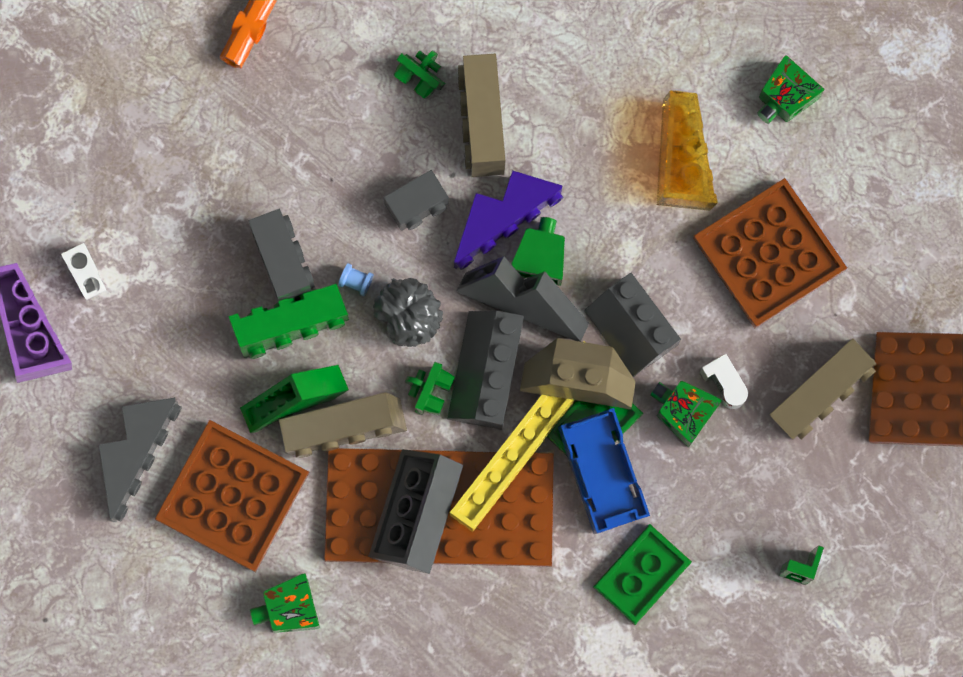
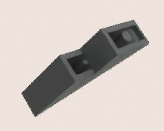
M504 256L466 272L457 288L460 294L504 312L522 315L524 320L575 341L581 342L589 325V322L545 271L524 280Z
M175 397L122 406L127 440L99 444L109 515L113 522H117V520L121 522L128 511L127 501L131 495L135 496L142 484V481L139 479L144 470L149 471L155 460L153 453L157 445L162 446L169 433L166 429L170 421H175L181 412L182 406L178 404Z

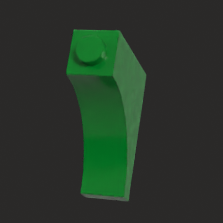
M339 365L291 374L240 407V410L250 433H254L279 419L304 409L333 401L349 389Z

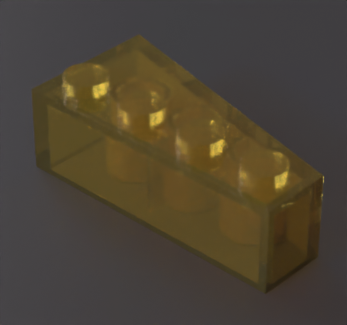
M670 90L663 99L656 205L710 211L718 204L712 183V169H710L708 162V148L704 140L702 130L704 127L697 93Z

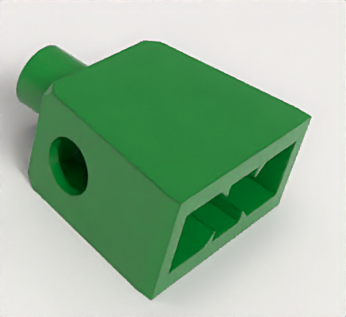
M541 217L538 230L526 229L511 264L522 278H529L545 271L556 285L561 286L564 268L565 237L554 234L557 220Z

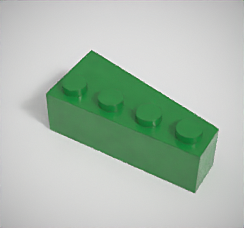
M337 284L304 293L300 296V301L295 302L294 298L278 301L273 306V309L270 310L262 308V306L251 309V313L247 317L240 318L238 313L228 316L244 358L256 359L264 356L266 350L276 347L277 350L291 346L293 340L299 338L308 340L318 336V331L326 328L332 331L343 327L345 321L349 320Z

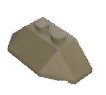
M556 338L524 363L520 391L631 409L636 381L613 347Z

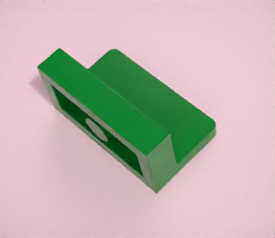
M819 545L810 552L806 565L791 559L782 565L779 576L807 585L815 578L824 547Z

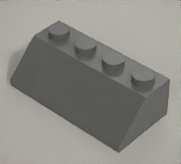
M501 311L468 312L447 420L502 430L524 316Z
M402 449L368 557L408 570L430 574L463 465L440 454Z

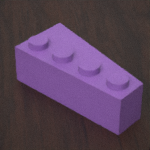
M18 264L1 266L0 317L17 383L72 370V362L48 322L43 309L36 300Z

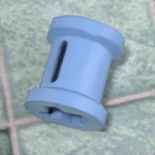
M347 263L338 286H347L360 292V295L364 297L371 285L374 274L371 272L366 274L352 268V264Z

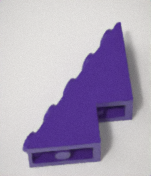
M512 170L503 201L476 193L454 260V268L457 269L459 267L460 270L468 267L474 261L473 257L478 253L486 254L497 245L495 242L503 236L509 238L519 230L518 225L524 221L532 222L541 214V209L547 205L553 207L564 198L561 195L563 186Z

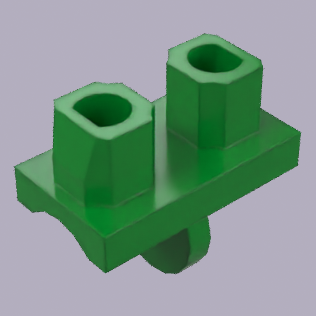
M418 51L415 57L422 62L421 64L408 54L404 55L401 53L397 58V61L400 63L395 70L394 76L404 84H407L414 74L420 77L421 80L414 91L422 98L428 99L436 89L441 90L446 84L428 70L431 68L438 73L441 69V66L435 62L438 56L435 51H431L428 55Z
M434 362L426 383L423 382L426 372L420 369L415 378L407 376L405 383L411 386L408 393L410 397L416 398L418 391L422 390L415 406V412L421 415L427 412L439 416L445 400L432 395L436 386L449 392L455 376L442 369V364Z

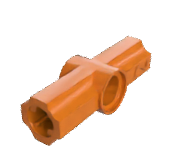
M277 0L248 1L244 11L241 10L233 22L232 34L220 54L221 60L234 68H242L254 43L257 44L261 40L266 29V21Z

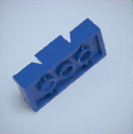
M614 408L558 427L593 534H598L650 516L625 444L623 443V433ZM613 430L615 431V434H616V437H617V440H618V443H619V444H616V445H615V442H614V439H613V436H612V433H611V431H613ZM572 444H573L574 449H575L574 451H575L576 454H577V458H574V459H573V451H572L571 446H570V445H572ZM630 484H633L637 496L635 498L632 496ZM587 499H592V504L595 508V512L592 511L591 505L589 504Z

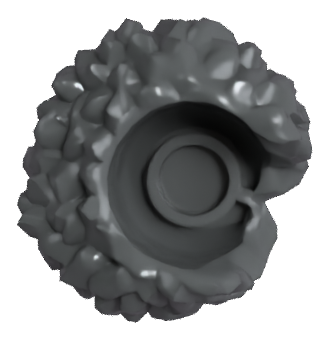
M391 279L392 282L384 286L380 291V296L374 300V317L381 321H388L387 332L397 346L416 347L419 344L430 342V338H433L437 333V330L440 328V322L443 320V311L439 310L441 302L434 297L431 290H428L427 284L420 283L417 279Z

